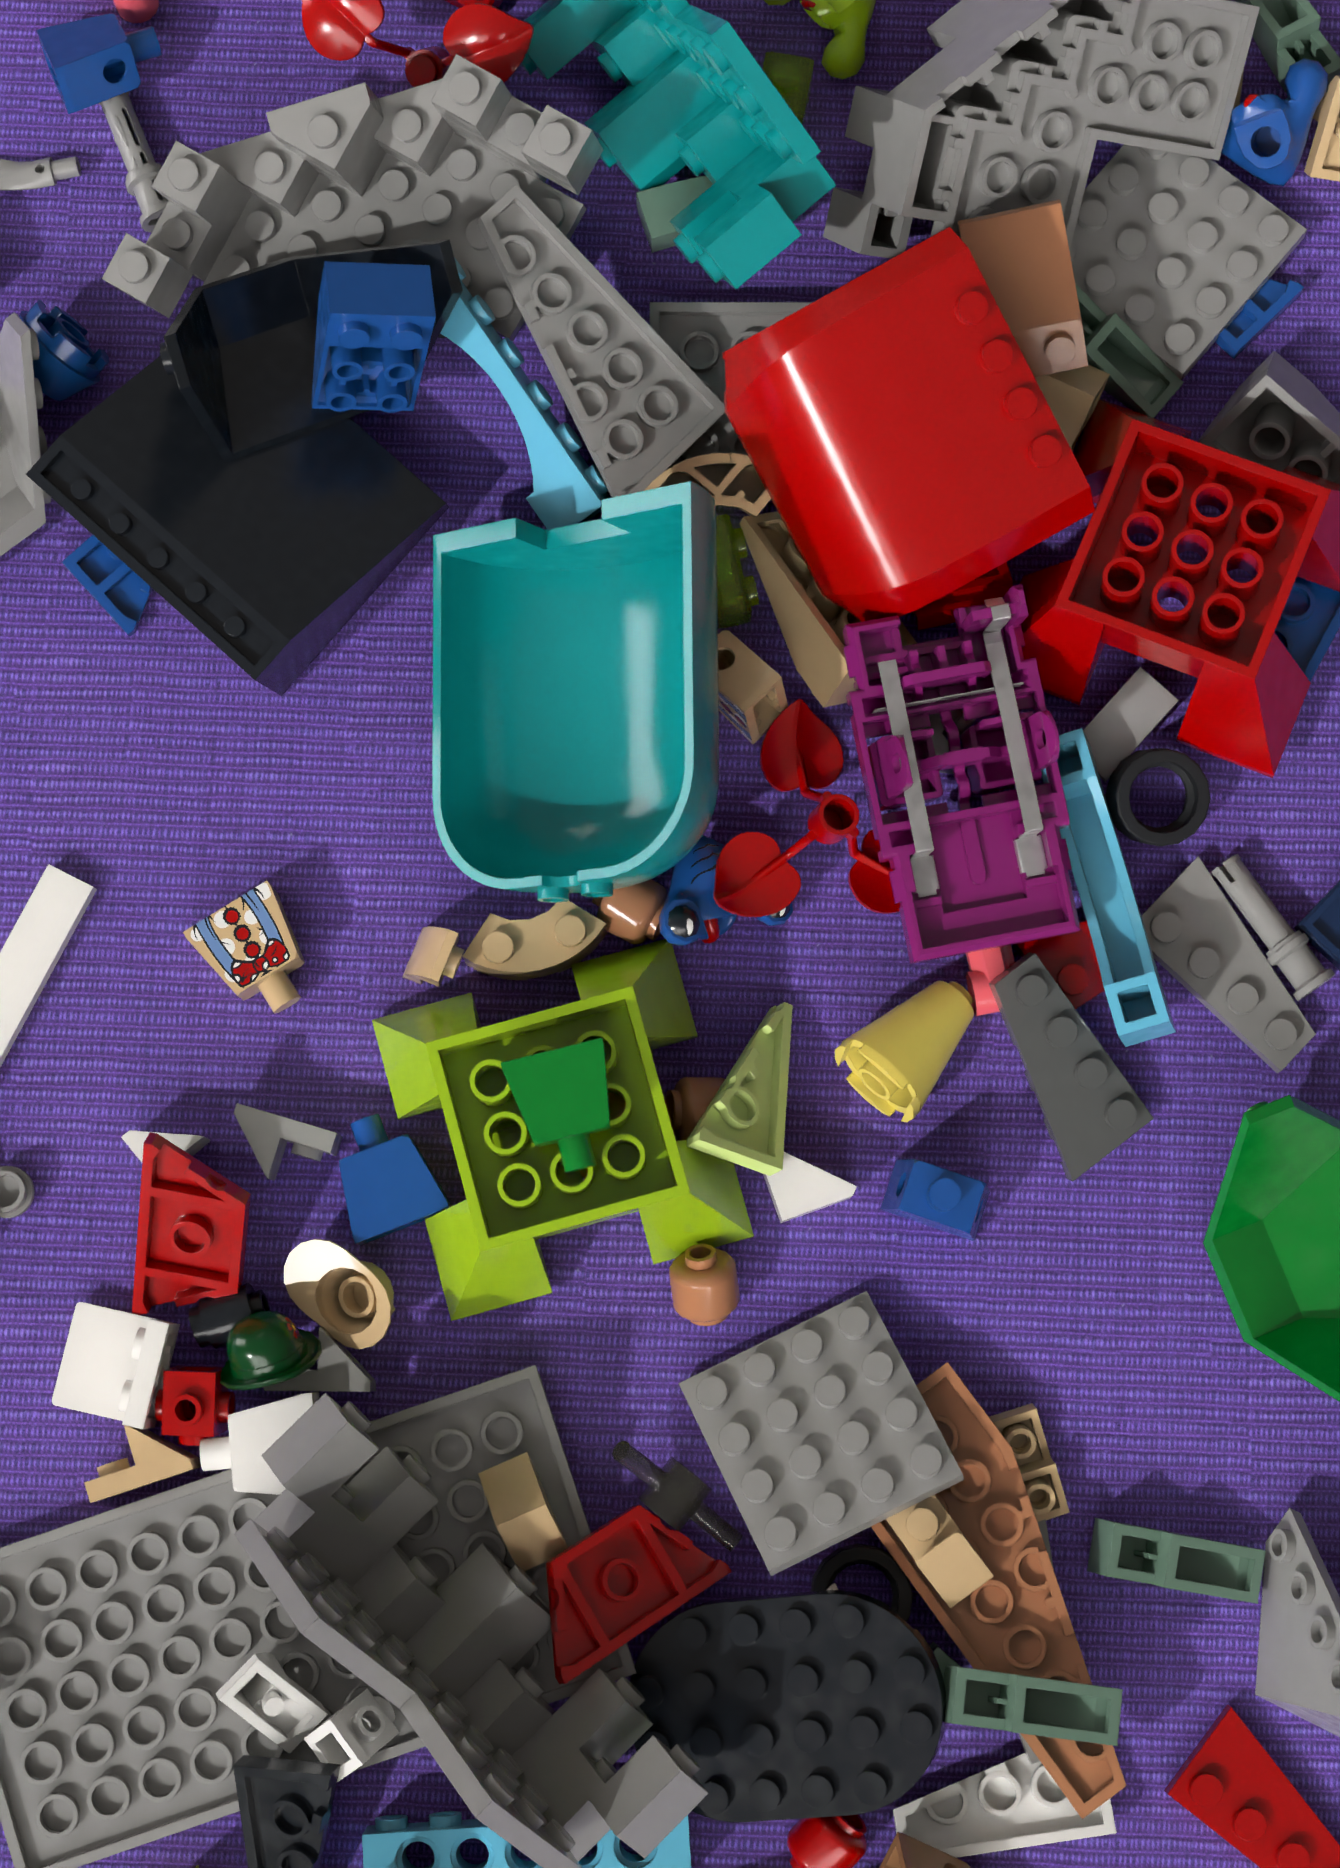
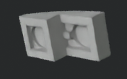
M1141 667L1083 730L1090 744L1099 777L1105 783L1120 761L1136 750L1148 734L1179 701Z

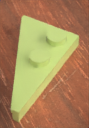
M783 1002L769 1009L688 1137V1147L768 1176L783 1170L793 1005Z

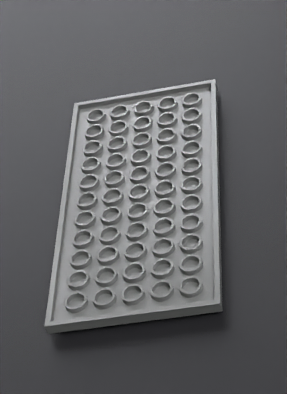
M537 1365L370 1421L372 1425L366 1430V1433L379 1450L344 1483L346 1486L386 1446L403 1460L411 1454L426 1468L432 1476L426 1484L438 1498L439 1502L396 1545L410 1559L417 1555L433 1570L438 1577V1580L434 1583L437 1588L483 1542L509 1569L515 1565L496 1528L478 1473L527 1451L568 1548L591 1533ZM229 1469L0 1548V1821L14 1868H77L236 1813L240 1809L233 1765L243 1755L320 1762L304 1739L289 1754L226 1706L216 1696L218 1690L255 1653H272L285 1674L322 1703L328 1715L313 1730L367 1688L373 1697L380 1696L387 1700L300 1633L234 1535L250 1518L254 1521L279 1495L234 1491L232 1470ZM546 1562L524 1572L538 1587L533 1594L550 1610ZM551 1629L513 1666L517 1671L524 1667L538 1680L545 1689L540 1696L548 1704L572 1696L599 1668L614 1681L622 1676L627 1677L636 1674L635 1664L628 1643H626L568 1683L559 1684L555 1678ZM389 1700L387 1701L395 1713L393 1724L400 1733L356 1770L425 1747L401 1710Z

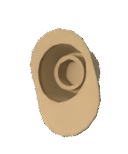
M312 1239L301 1242L289 1253L284 1265V1284L290 1298L301 1311L323 1327L335 1340L345 1347L359 1350L371 1347L385 1336L395 1307L393 1305L394 1290L392 1283L384 1270L371 1262L360 1261L348 1250L330 1240Z

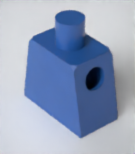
M109 13L36 30L50 75L68 114L138 88L141 85V80L136 63L162 55L153 26L125 33L116 14Z
M379 1114L362 1118L350 1124L360 1152L339 1160V1167L355 1244L362 1246L421 1223L425 1219L452 1206L409 1134L389 1140Z
M896 1160L880 1210L974 1241L990 1190L987 1184L982 1181L920 1160Z

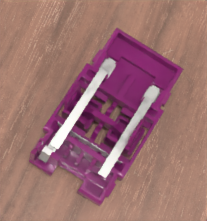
M1022 584L1012 586L1003 597L984 600V604L956 608L953 613L958 636L902 646L899 632L901 623L898 615L847 624L843 628L846 645L843 650L849 679L854 678L855 691L848 692L846 700L847 705H851L853 715L850 719L874 838L879 840L881 850L878 852V858L880 863L889 861L890 867L893 869V871L889 872L894 902L900 903L899 911L910 964L1080 931L1068 873L1069 870H1072L1066 839H1061L1060 829L1067 827L1070 824L1057 762L1060 752L1059 734L1052 714L1046 709L1036 658L1024 660L1022 652L1025 642L1021 623L1029 615ZM1032 708L1034 710V714L1033 711L1019 713V711ZM963 709L965 721L1001 715L983 719L961 734L963 749H960L959 731L952 719V710ZM940 713L942 726L948 734L949 752L941 755L935 754L932 739L934 735L933 728L923 729L931 726L930 714ZM883 736L867 747L866 739ZM965 766H967L971 788L975 794L1010 788L1016 789L981 796L983 806L971 809L969 802L970 784L965 773ZM1046 768L1049 783L1034 786V782L1042 777L1041 770ZM953 769L959 788V811L950 813L948 812L947 802L925 806V803L933 802L943 795L939 771ZM907 807V810L881 814V811Z

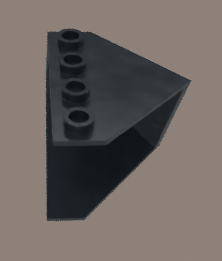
M450 239L287 257L195 288L164 335L165 342L160 343V355L166 373L168 375L175 374L180 392L224 462L232 461L369 411L350 409L339 412L331 409H312L318 297L325 261L430 265L436 319L428 347L427 359L463 291Z

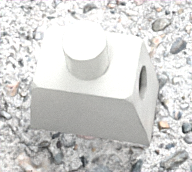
M319 1391L300 1394L229 1414V1436L200 1440L199 1450L202 1470L231 1469L233 1489L237 1492L280 1495L286 1488L281 1484L261 1455L319 1399Z

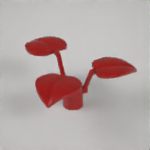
M302 0L303 28L308 41L318 53L331 60H350L361 52L365 42L373 48L404 57L407 60L405 74L413 87L443 79L456 54L497 76L505 83L516 72L526 57L534 34V26L531 23L513 17L494 6L474 3L457 9L447 21L443 31V43L446 50L438 46H431L415 51L412 47H402L377 39L371 35L381 26L385 18V10L381 0Z
M802 699L796 700L784 709L769 727L761 745L760 765L764 777L774 789L787 792L800 788L801 795L804 798L820 803L811 811L808 817L809 832L782 854L776 841L764 833L745 832L732 838L723 847L716 862L713 899L719 907L738 916L763 917L775 914L791 904L801 887L799 873L787 861L814 840L822 844L831 845L840 842L845 837L847 838L849 855L858 860L851 867L848 874V883L856 900L865 908L876 913L900 912V903L894 902L889 872L893 871V869H891L889 861L879 862L878 852L881 849L879 840L874 838L873 830L863 837L860 850L858 849L857 836L859 835V830L856 826L859 822V810L856 803L843 794L832 795L829 791L820 793L811 790L824 789L830 786L839 776L843 768L844 758L836 735L810 710Z

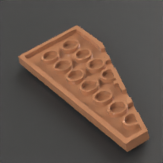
M947 1362L916 1385L964 1477L963 1481L935 1495L994 1577L950 1609L916 1565L915 1559L885 1519L871 1526V1528L974 1669L1092 1685L1013 1449ZM1021 1734L1082 1819L1127 1786L1113 1745Z

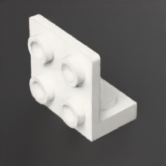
M85 1302L77 1303L52 1397L53 1405L123 1421L122 1425L139 1429L155 1428V1398L157 1391L163 1389V1371L170 1368L180 1324Z

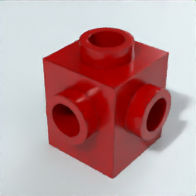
M177 1365L163 1371V1389L157 1391L155 1398V1417L157 1421H162L161 1435L178 1436V1444L200 1446L201 1439L215 1437L227 1431L228 1415L235 1413L236 1400L234 1392L228 1391V1388L220 1383V1374L223 1367Z

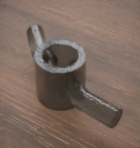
M621 1441L614 1447L612 1457L648 1485L639 1496V1499L674 1529L680 1532L690 1519L730 1552L742 1539L743 1534L703 1503L713 1489L673 1456L670 1457L661 1469L626 1441Z

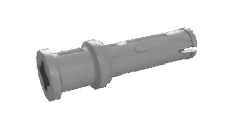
M126 92L99 104L103 109L114 141L128 174L126 175L125 187L127 192L136 198L142 213L140 216L142 229L152 233L169 200L151 187L162 165L155 162L144 130L140 125L128 95L129 92Z
M1239 854L1230 857L1222 863V867L1218 866L1211 872L1212 876L1216 877L1269 949L1266 953L1268 956L1267 961L1271 966L1277 965L1294 987L1295 992L1293 996L1297 1001H1300L1336 975L1331 968L1325 969L1307 945L1309 941L1308 936L1305 933L1302 934L1300 930L1293 931L1241 861Z

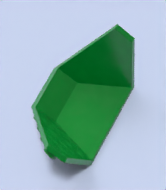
M1288 1095L1270 1103L1266 1101L1256 1103L1244 1112L1203 1244L1243 1341L1340 1402V1120Z

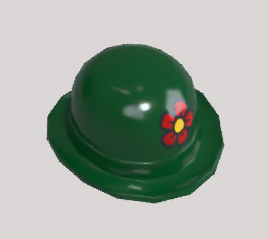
M261 1311L251 1314L236 1323L227 1337V1355L229 1359L222 1368L220 1383L231 1390H250L295 1378L312 1368L322 1353L321 1341L311 1332L298 1329L285 1314L277 1311Z

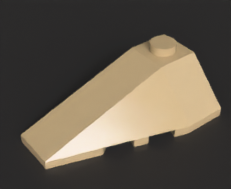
M778 511L758 514L757 517L751 515L744 516L739 523L796 670L823 708L847 703L846 695L848 692L855 691L854 678L849 679L843 650L846 646L843 628L847 624L862 621L822 595ZM900 620L899 632L902 646L917 644Z

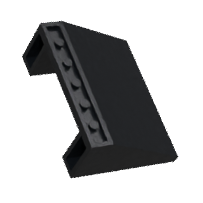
M161 355L62 433L26 473L32 481L248 675L280 696L290 688L449 508L445 501L351 418L225 463L180 392L175 374L168 375L166 373Z

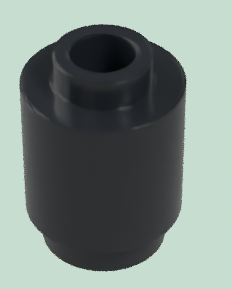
M250 1283L241 1285L237 1294L215 1299L212 1297L201 1298L199 1305L189 1308L188 1314L191 1329L198 1345L201 1348L212 1345L215 1349L227 1346L229 1332L240 1320L257 1312L271 1310L263 1290L255 1291Z

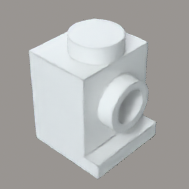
M367 1688L308 1734L304 1740L320 1762L340 1764L337 1782H339L367 1762L370 1757L400 1732L393 1724L395 1713L390 1703L380 1696L373 1697Z

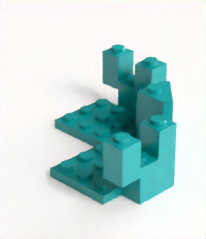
M548 0L525 20L534 26V34L529 50L521 63V66L529 75L537 71L548 80L589 44H592L600 54L597 61L615 83L621 78L627 84L624 90L584 123L586 127L593 130L603 148L600 158L608 168H611L616 163L639 191L663 185L686 165L696 176L703 172L713 183L710 188L669 222L679 233L673 239V242L691 264L697 260L715 283H718L723 278L732 287L738 289L802 235L793 221L836 186L833 179L816 157L821 150L727 20L690 5L687 0Z

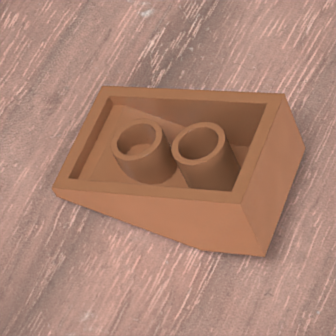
M1060 199L958 221L960 239L969 248L1034 377L1087 367L1088 360L1082 318Z

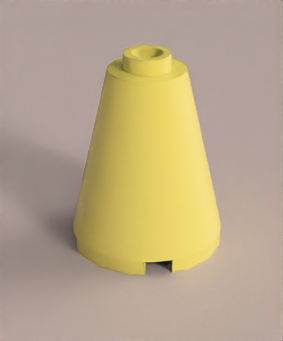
M940 980L936 981L844 1039L835 1049L836 1063L839 1066L844 1060L852 1070L846 1078L847 1081L868 1103L889 1117L896 1110L904 1113L901 1121L909 1122L921 1111L974 1017V1010L971 1006L973 999L963 986L954 981L949 983Z

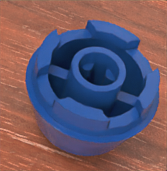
M39 299L29 311H21L19 317L29 329H34L38 339L39 359L33 360L34 378H37L40 382L42 393L56 401H64L101 380L100 372L108 365L109 357L105 350L100 348L96 353L93 352L89 347V341L85 337L88 331L73 317L57 306L48 313L45 310L46 305Z

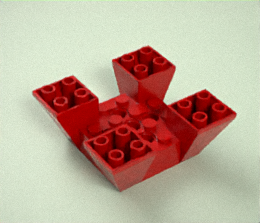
M1099 399L1074 453L1090 485L1093 502L1097 503L1095 512L1092 514L1074 559L1025 575L1021 579L1020 584L1023 585L1029 614L1021 623L1025 646L1022 647L1024 660L1036 658L1043 692L1080 705L1105 644L1196 677L1198 680L1176 742L1273 778L1311 684L1275 634V631L1297 577L1340 592V484L1287 466L1280 472L1191 440L1192 431ZM1211 505L1216 507L1222 514L1217 517H1206L1197 508ZM1142 533L1151 537L1154 542L1148 546H1138L1132 543L1129 537ZM1185 551H1192L1200 555L1203 561L1198 564H1187L1178 555ZM1241 569L1248 572L1253 580L1245 583L1236 582L1230 578L1227 572ZM1168 597L1175 598L1184 605V608L1176 612L1167 611L1160 606L1159 601Z

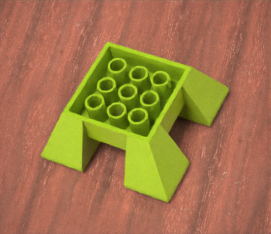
M666 939L571 965L581 1000L481 1027L472 992L372 1020L398 1120L440 1108L443 1109L465 1191L466 1200L425 1219L451 1321L553 1293L539 1239L639 1211L653 1265L675 1259L693 1245L708 1244L715 1248L754 1237L734 1163L688 1147L687 1140H675L651 1050L697 1038L698 1035L672 944L668 943ZM602 1038L606 1053L608 1093L620 1095L624 1099L626 1106L621 1116L610 1120L611 1129L589 1134L597 1165L588 1168L587 1177L580 1185L569 1187L563 1185L558 1179V1169L562 1163L558 1142L540 1147L535 1146L502 1071L501 1062ZM505 1121L515 1122L521 1127L519 1142L509 1149L498 1148L494 1145L492 1138L496 1126Z

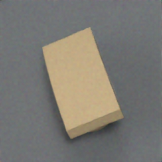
M423 927L404 971L403 978L420 985L425 981L440 987L444 976L453 979L465 951L457 947L459 933L441 927Z
M1033 1403L990 1416L991 1421L1013 1449L1037 1522L1070 1513L1056 1463L1050 1456L1037 1408Z

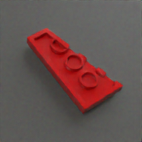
M1227 1704L1164 1791L1260 1868H1340V1845L1233 1708Z

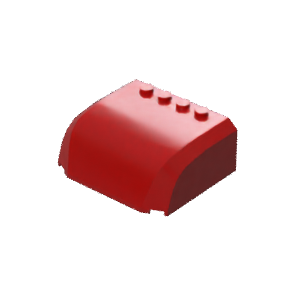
M951 227L931 236L722 353L723 360H725L726 378L724 404L728 419L820 592L837 606L840 605L862 622L896 615L901 617L973 581L1095 512L1091 488L969 248Z

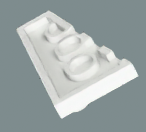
M1026 1753L893 1810L896 1834L897 1832L906 1834L955 1858L1117 1833L1110 1799L1082 1819L1041 1761L1031 1764Z

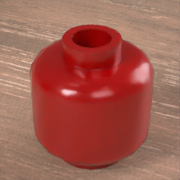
M858 1814L800 1819L787 1834V1846L792 1854L790 1858L792 1868H853L867 1851V1841L864 1836L867 1832V1827Z

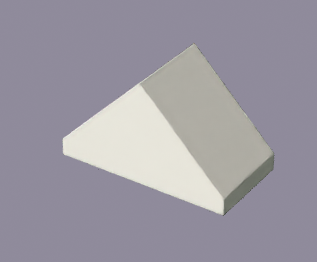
M784 1152L783 1170L771 1176L763 1174L780 1223L850 1199L857 1186Z

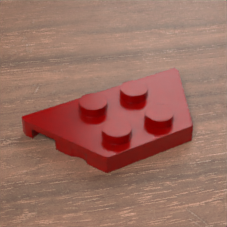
M151 1132L148 1134L143 1145L132 1314L137 1315L148 1314L152 1306L172 1301L179 1307L196 1303L203 1297L215 1299L238 1293L243 1283L251 1194L164 1137Z
M641 1505L631 1506L547 1561L546 1571L554 1670L558 1683H568L731 1573L732 1571L728 1564L720 1559L715 1560L693 1545L694 1541L678 1530H670L661 1523L660 1518Z

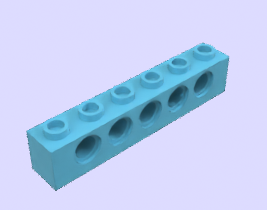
M458 1811L432 1813L429 1815V1822L408 1823L407 1815L380 1816L375 1818V1825L367 1826L362 1834L363 1868H420L412 1865L406 1856V1847L413 1842H424L433 1850L434 1862L424 1868H542L534 1861L520 1859L514 1852L513 1845L478 1819L462 1820V1814ZM687 1815L646 1858H643L640 1854L627 1852L622 1847L620 1839L610 1829L597 1843L596 1851L589 1857L582 1858L579 1864L582 1868H691L689 1816ZM466 1839H479L487 1846L489 1857L483 1863L470 1864L462 1858L459 1849L460 1844Z

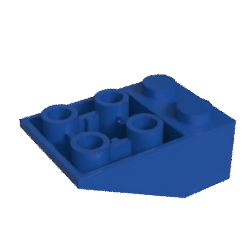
M325 261L318 297L312 409H331L339 412L350 409L381 410L387 413L414 410L436 319L430 265Z

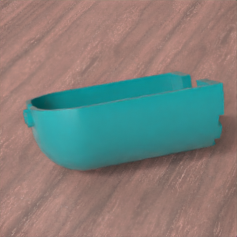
M692 481L602 499V519L545 530L518 518H512L433 535V813L438 835L447 854L455 865L473 880L497 889L537 893V901L547 903L569 901V893H581V896L592 898L613 896L614 889L648 881L675 866L687 856L706 831L714 813L719 790L717 527L714 498L707 490Z

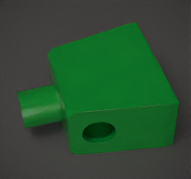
M598 1038L501 1062L502 1071L535 1146L540 1147L558 1142L565 1173L597 1165L589 1134L611 1129L606 1053L603 1039Z

